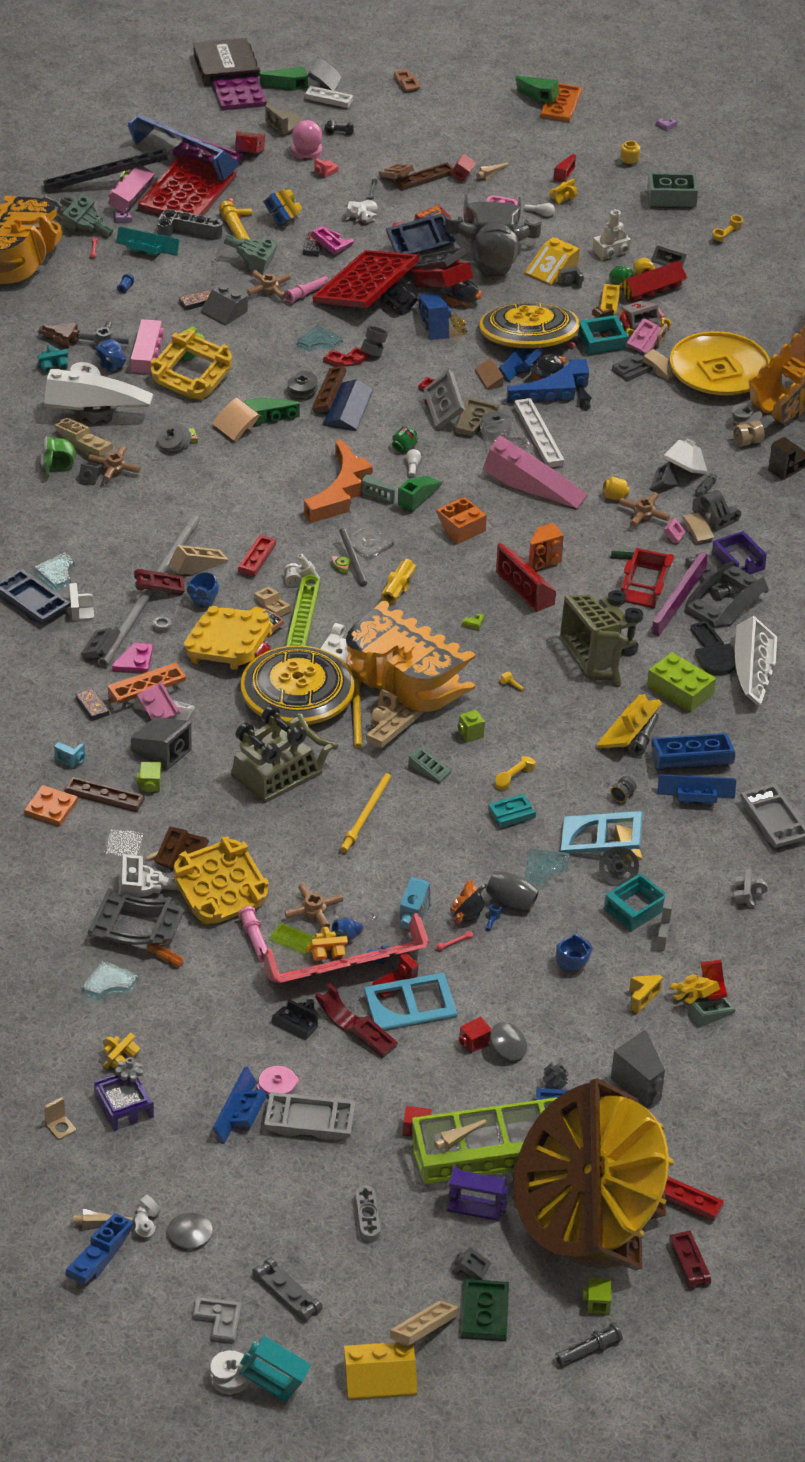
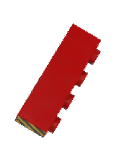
M677 261L626 278L620 283L626 300L636 302L643 299L642 296L647 295V297H651L656 294V291L660 290L662 293L669 290L671 286L677 288L683 285V281L687 279L681 261Z

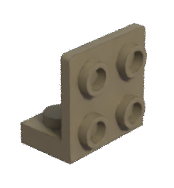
M272 104L265 105V122L282 135L293 132V128L299 122L305 121L292 110L280 112Z

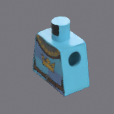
M414 877L410 878L400 903V925L403 928L409 929L412 915L415 913L422 920L424 919L431 905L430 882Z

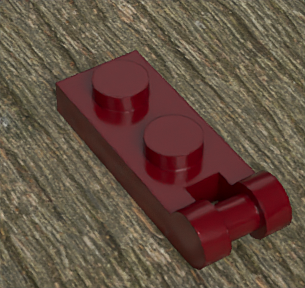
M144 569L134 571V578L137 580L135 582L137 590L149 589L183 595L185 592L183 576Z
M691 1230L671 1234L669 1242L685 1276L688 1288H695L699 1284L704 1286L711 1284L710 1273ZM699 1272L700 1275L694 1276V1273Z

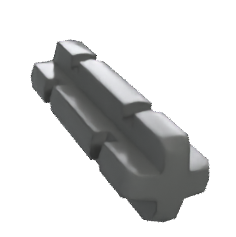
M710 473L696 488L695 496L707 493L717 481V475Z

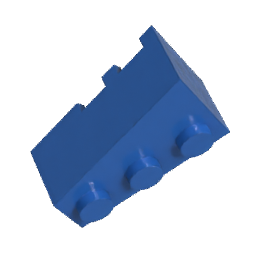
M438 293L418 294V310L422 321L427 322L428 326H425V329L429 331V339L449 338L450 307L447 306Z

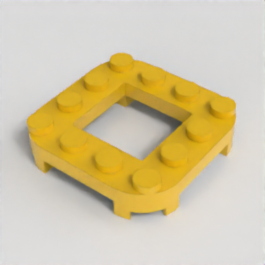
M188 330L189 332L180 334L175 332L172 335V341L159 357L151 360L152 380L188 398L199 401L204 400L205 397L212 393L232 367V355L229 347L225 344L220 347L195 336L194 330ZM186 351L212 362L200 378L196 377L192 380L172 371V368Z

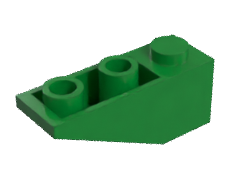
M303 66L259 72V82L261 87L286 90L308 88V74Z
M525 76L515 77L517 90L537 101L553 103L560 94L558 80Z
M263 397L244 400L246 405L260 415L254 425L300 417V403L298 401Z
M430 476L408 479L398 488L397 505L413 511L442 485V482Z

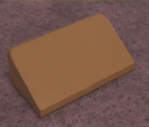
M489 358L475 368L476 373L487 390L503 387V375L492 358Z

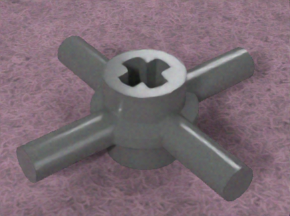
M47 195L43 196V199L50 201L58 207L56 212L61 217L63 212L74 201L71 197L62 196L60 201Z
M107 321L104 327L98 328L96 334L79 332L78 339L94 341L97 347L100 343L109 339H113L119 344H129V338L113 336L110 330L112 326L110 321Z

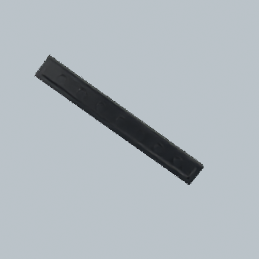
M163 148L46 179L43 181L45 192L165 161L168 160L167 152Z

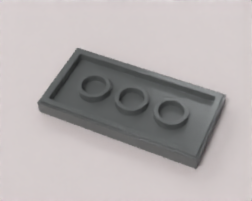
M463 247L419 256L420 261L405 274H410V271L414 269L427 271L447 267L464 256L467 250Z

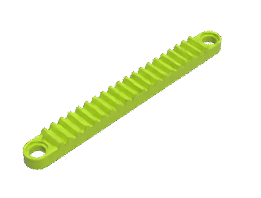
M307 575L301 580L286 646H307L320 586L319 578L316 576ZM312 583V584H315V585L309 586V585H306V584Z

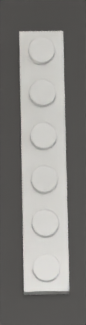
M532 399L516 400L514 407L545 464L549 467L564 465V458Z

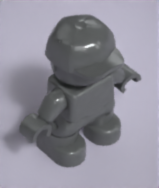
M465 194L463 218L460 216L458 220L446 217L444 230L449 234H461L467 239L474 240V256L477 260L478 269L483 275L503 276L507 274L511 265L516 260L518 242L527 237L532 239L539 238L542 222L531 224L528 220H525L524 225L517 226L521 214V197H518L517 205L502 202H472L468 204L467 194Z

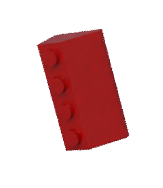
M499 543L497 545L496 572L536 612L555 605V589L514 550Z

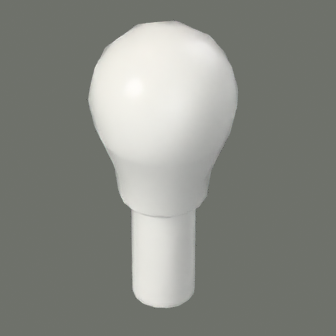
M550 203L537 206L525 205L524 207L525 211L536 212L545 217H551L555 213V207Z
M411 449L406 454L409 467L408 476L415 477L416 468L421 460V453L416 449Z

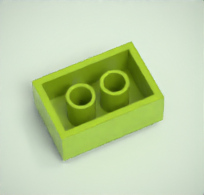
M673 652L648 670L647 686L689 712L695 710L714 695L716 678Z

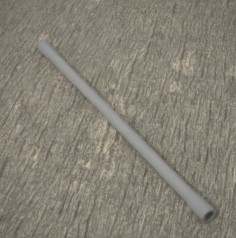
M191 515L183 530L156 572H167L170 567L169 562L177 546L184 545L200 521L198 516ZM144 589L119 628L120 634L105 656L102 654L98 659L100 666L107 667L114 657V653L154 590Z

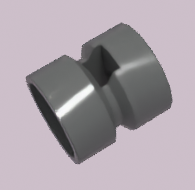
M368 326L365 334L367 339L363 340L361 350L370 355L381 356L384 349L383 343L387 340L388 332L379 327Z

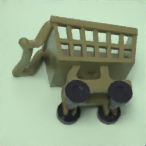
M610 591L608 597L601 598L599 603L591 595H566L560 629V638L587 678H611L614 680L615 686H620L622 683L619 672L621 651L625 654L637 653L639 644L636 640H632V638L635 636L636 625L643 620V612L638 608H628L625 610V614L619 609L626 602V594L622 591ZM628 628L627 637L621 634L622 629ZM611 666L612 671H605L603 669Z
M274 705L268 706L263 711L261 719L267 725L255 733L254 727L248 722L242 723L237 728L235 736L241 741V751L234 755L231 774L265 803L322 774L321 769L324 766L329 751L332 749L337 750L339 747L337 742L323 739L311 730L301 713L297 714L287 724L281 719L280 710ZM306 735L316 744L323 746L317 761L312 749L303 742ZM304 769L305 774L301 776L300 771ZM296 774L297 778L293 780L292 775ZM287 779L288 783L284 785V780Z

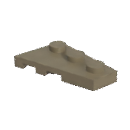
M466 397L464 403L465 410L460 415L455 433L472 437L481 428L482 416L488 412H497L500 405Z

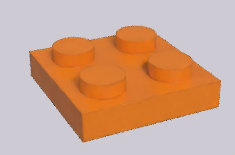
M42 785L25 808L24 813L26 816L61 826L77 804L78 796Z

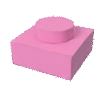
M676 518L670 520L663 530L674 544L679 542L686 532Z

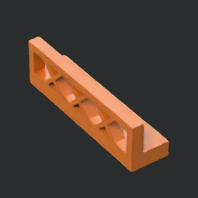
M173 663L108 685V700L111 703L117 702L119 704L137 698L139 693L153 685L156 686L160 681H162L165 688L186 681V675L177 663Z

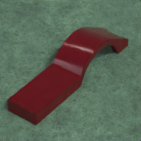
M332 984L327 985L326 989L328 992L324 995H321L319 992L315 995L316 1000L328 1018L343 1031L353 1032L380 1057L384 1058L397 1047L398 1042L370 1017H358L352 1014L342 1003L338 990Z

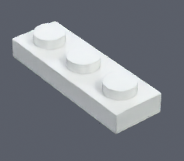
M310 86L305 93V99L348 108L353 101V95Z

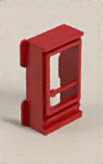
M460 259L447 267L431 271L414 269L410 272L413 273L417 288L421 286L446 288L473 278L470 263L459 262Z
M636 548L632 560H628L624 567L626 576L621 591L626 594V602L656 608L674 555ZM637 566L662 571L656 587L632 582ZM630 585L647 588L654 591V594L630 590L629 588Z

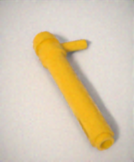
M223 201L219 206V211L234 237L240 240L243 238L250 240L238 216L252 215V209H236L232 202Z

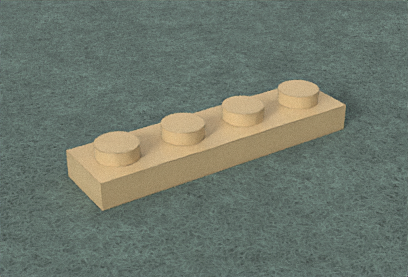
M439 1300L391 1329L390 1339L398 1341L401 1345H411L458 1316L459 1307Z

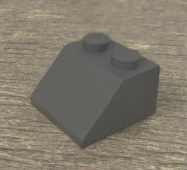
M222 283L211 290L201 309V313L226 326L248 312V296Z

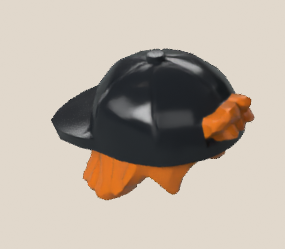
M470 280L446 288L442 287V292L446 295V302L450 306L455 307L461 304L468 307L469 304L476 302L478 299L481 300L483 294L476 284Z
M555 354L541 356L537 363L531 366L534 381L541 380L564 368L566 358Z
M472 879L466 882L464 889L460 891V896H457V900H454L452 903L454 907H450L454 913V921L460 924L462 921H471L481 915L480 913L484 908V900L481 893L487 884L484 883L479 888H476Z

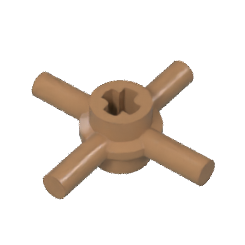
M257 270L252 272V276L260 282L258 286L247 290L248 296L262 292L265 295L275 294L281 300L286 297L278 289V286L291 279L289 274L276 278L273 274L261 275Z
M120 446L117 452L109 453L107 458L92 454L88 458V461L104 465L106 473L103 476V481L109 482L112 475H119L122 469L135 473H140L141 469L140 466L125 463L123 455L126 447Z
M653 492L649 498H640L637 503L624 498L620 499V505L634 509L636 516L630 522L632 527H636L640 521L650 520L652 516L669 521L670 515L655 510L653 505L659 497L658 493Z
M305 883L300 884L298 889L305 900L302 902V906L284 911L285 917L288 919L305 913L309 919H317L321 927L329 928L330 924L323 913L327 906L343 902L342 894L323 899L319 893H310Z

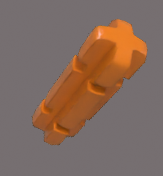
M160 944L147 946L148 952L153 955L156 954L157 957L167 963H172L171 965L176 968H180L184 963L183 957L178 954L175 955L173 951Z

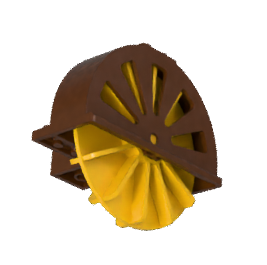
M596 1078L590 1080V1083L577 1086L556 1098L533 1123L522 1144L517 1164L514 1165L513 1200L514 1207L517 1208L524 1227L530 1236L543 1248L587 1267L609 1268L623 1265L635 1271L642 1269V1236L644 1235L642 1228L649 1220L666 1216L665 1203L667 1200H665V1186L668 1169L674 1165V1160L669 1158L664 1126L657 1121L647 1108L638 1103L637 1098Z

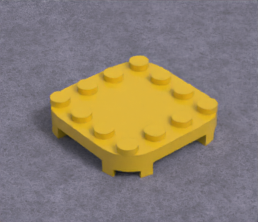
M211 606L201 616L184 642L186 654L191 659V662L198 664L203 659L230 663L231 669H238V665L253 661L255 659L254 654L266 637L271 638L272 629L268 613Z
M229 836L221 837V842L189 854L184 851L179 854V858L175 862L173 870L174 881L192 913L204 925L223 922L238 916V912L244 907L251 906L257 909L266 902L269 886L268 880L263 878L248 852V845L244 841L241 843L237 840L229 839Z

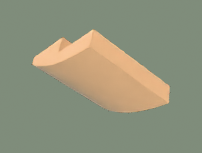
M236 397L218 414L212 424L237 442L246 428L251 430L260 415Z

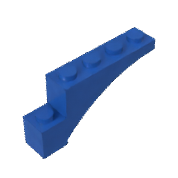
M587 359L570 360L569 364L560 371L541 380L507 386L506 401L515 402L516 400L531 398L533 402L574 400L575 386L588 385L589 369Z

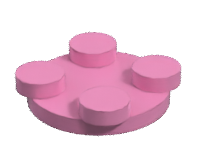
M272 1066L260 1074L257 1090H264L267 1095H270V1092L290 1094L298 1085L299 1078L287 1067Z

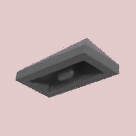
M656 245L651 261L664 265L681 261L683 266L687 254Z
M669 461L657 468L650 487L651 490L679 486L678 477L672 462Z

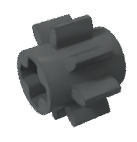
M550 1063L544 1068L545 1072L543 1073L545 1076H543V1080L548 1087L554 1089L558 1086L559 1089H562L568 1084L567 1076L569 1073L563 1065L558 1063L554 1066Z

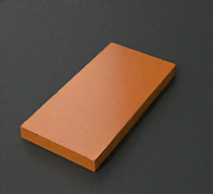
M558 83L560 94L553 103H544L540 118L570 123L582 93V87Z

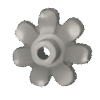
M128 1057L126 1062L120 1061L118 1063L115 1074L120 1076V1079L123 1081L129 1077L131 1082H136L137 1076H143L142 1064L139 1062L134 1063V1059Z

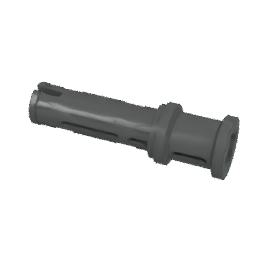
M657 712L651 716L648 723L642 727L639 734L628 745L631 754L635 756L644 754L645 746L650 742V734L659 719Z
M615 1322L609 1324V1327L601 1331H594L587 1339L555 1353L556 1361L563 1367L597 1349L604 1350L611 1343L621 1342L623 1340L621 1330Z

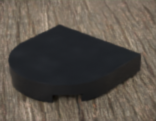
M730 643L695 649V655L705 671L714 672L715 675H727L736 667L735 652Z

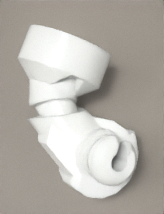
M147 1194L140 1200V1206L136 1211L138 1214H135L134 1219L135 1232L140 1237H149L155 1232L156 1226L148 1217H155L161 1211L158 1204Z

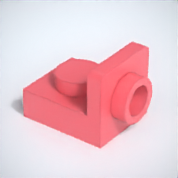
M318 158L314 160V172L324 178L339 171V166L329 160L324 162Z

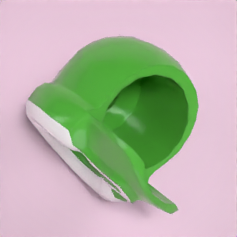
M44 438L41 467L46 470L47 477L49 478V470L70 469L76 457L75 448L72 443L62 438Z

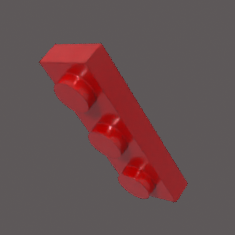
M259 535L239 564L238 572L255 577L276 546V539Z
M667 1176L665 1200L715 1221L723 1208L724 1200Z

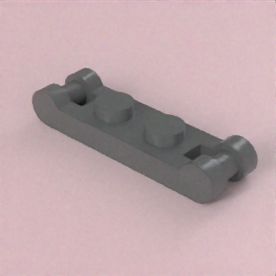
M699 554L696 557L690 556L685 559V563L689 568ZM708 561L707 568L699 578L701 582L716 571ZM722 578L709 588L710 592L718 600L724 598L725 595L731 596L735 594L734 586L728 584Z
M269 1257L262 1266L258 1265L252 1269L253 1275L303 1322L310 1319L311 1314L314 1312L318 1313L323 1309L321 1302L317 1298H313L281 1269L274 1258ZM269 1271L272 1273L270 1276L266 1274Z

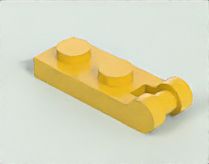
M604 284L601 302L602 311L613 309L614 315H617L620 285Z

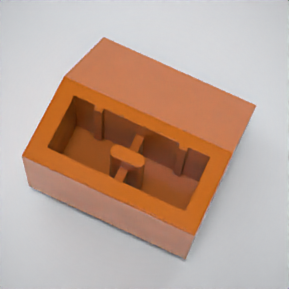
M462 497L436 511L446 535L457 544L486 531L487 515L466 497Z
M555 523L538 527L530 542L528 564L534 570L562 562L564 535Z

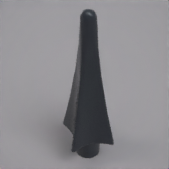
M578 385L580 407L589 409L592 397L582 385Z

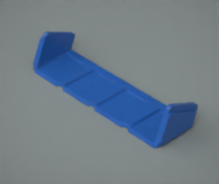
M136 115L128 123V128L135 144L140 143L155 129L172 139L176 138L193 148H199L214 156L212 164L220 181L226 179L238 167V162L224 150L207 143L205 144L196 138L182 134L163 124L160 125L158 122L142 115Z

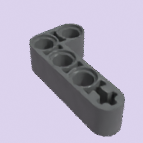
M168 209L163 211L157 220V234L171 237L174 232L216 240L222 237L223 226L222 221L217 218Z

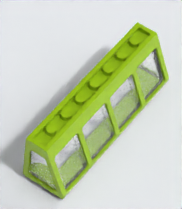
M556 1098L412 1118L413 1155L423 1183L450 1181L454 1165L459 1171L482 1175L514 1171V1165L517 1164L519 1152L530 1128L545 1108ZM481 1120L487 1121L484 1126L466 1136L447 1152L444 1147L437 1150L434 1146V1142L441 1138L440 1132L461 1128Z

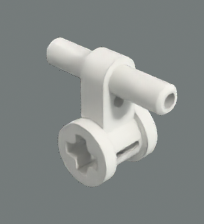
M303 554L297 556L301 565L290 563L284 567L285 583L289 587L299 586L301 578L307 575L316 576L320 580L314 565Z

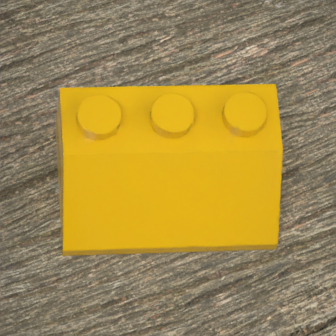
M398 1342L344 1346L343 1364L348 1400L417 1395L416 1359L413 1343L411 1345H401Z

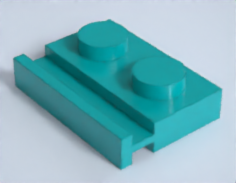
M524 794L488 804V810L495 821L499 823L500 828L536 818V811L532 809V805Z

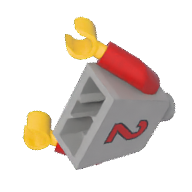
M639 301L622 306L620 321L623 324L624 331L628 333V337H631L635 331L631 328L638 327L643 318L651 322L660 321V328L665 324L668 325V329L671 326V321L664 319L665 316L659 309L658 304Z

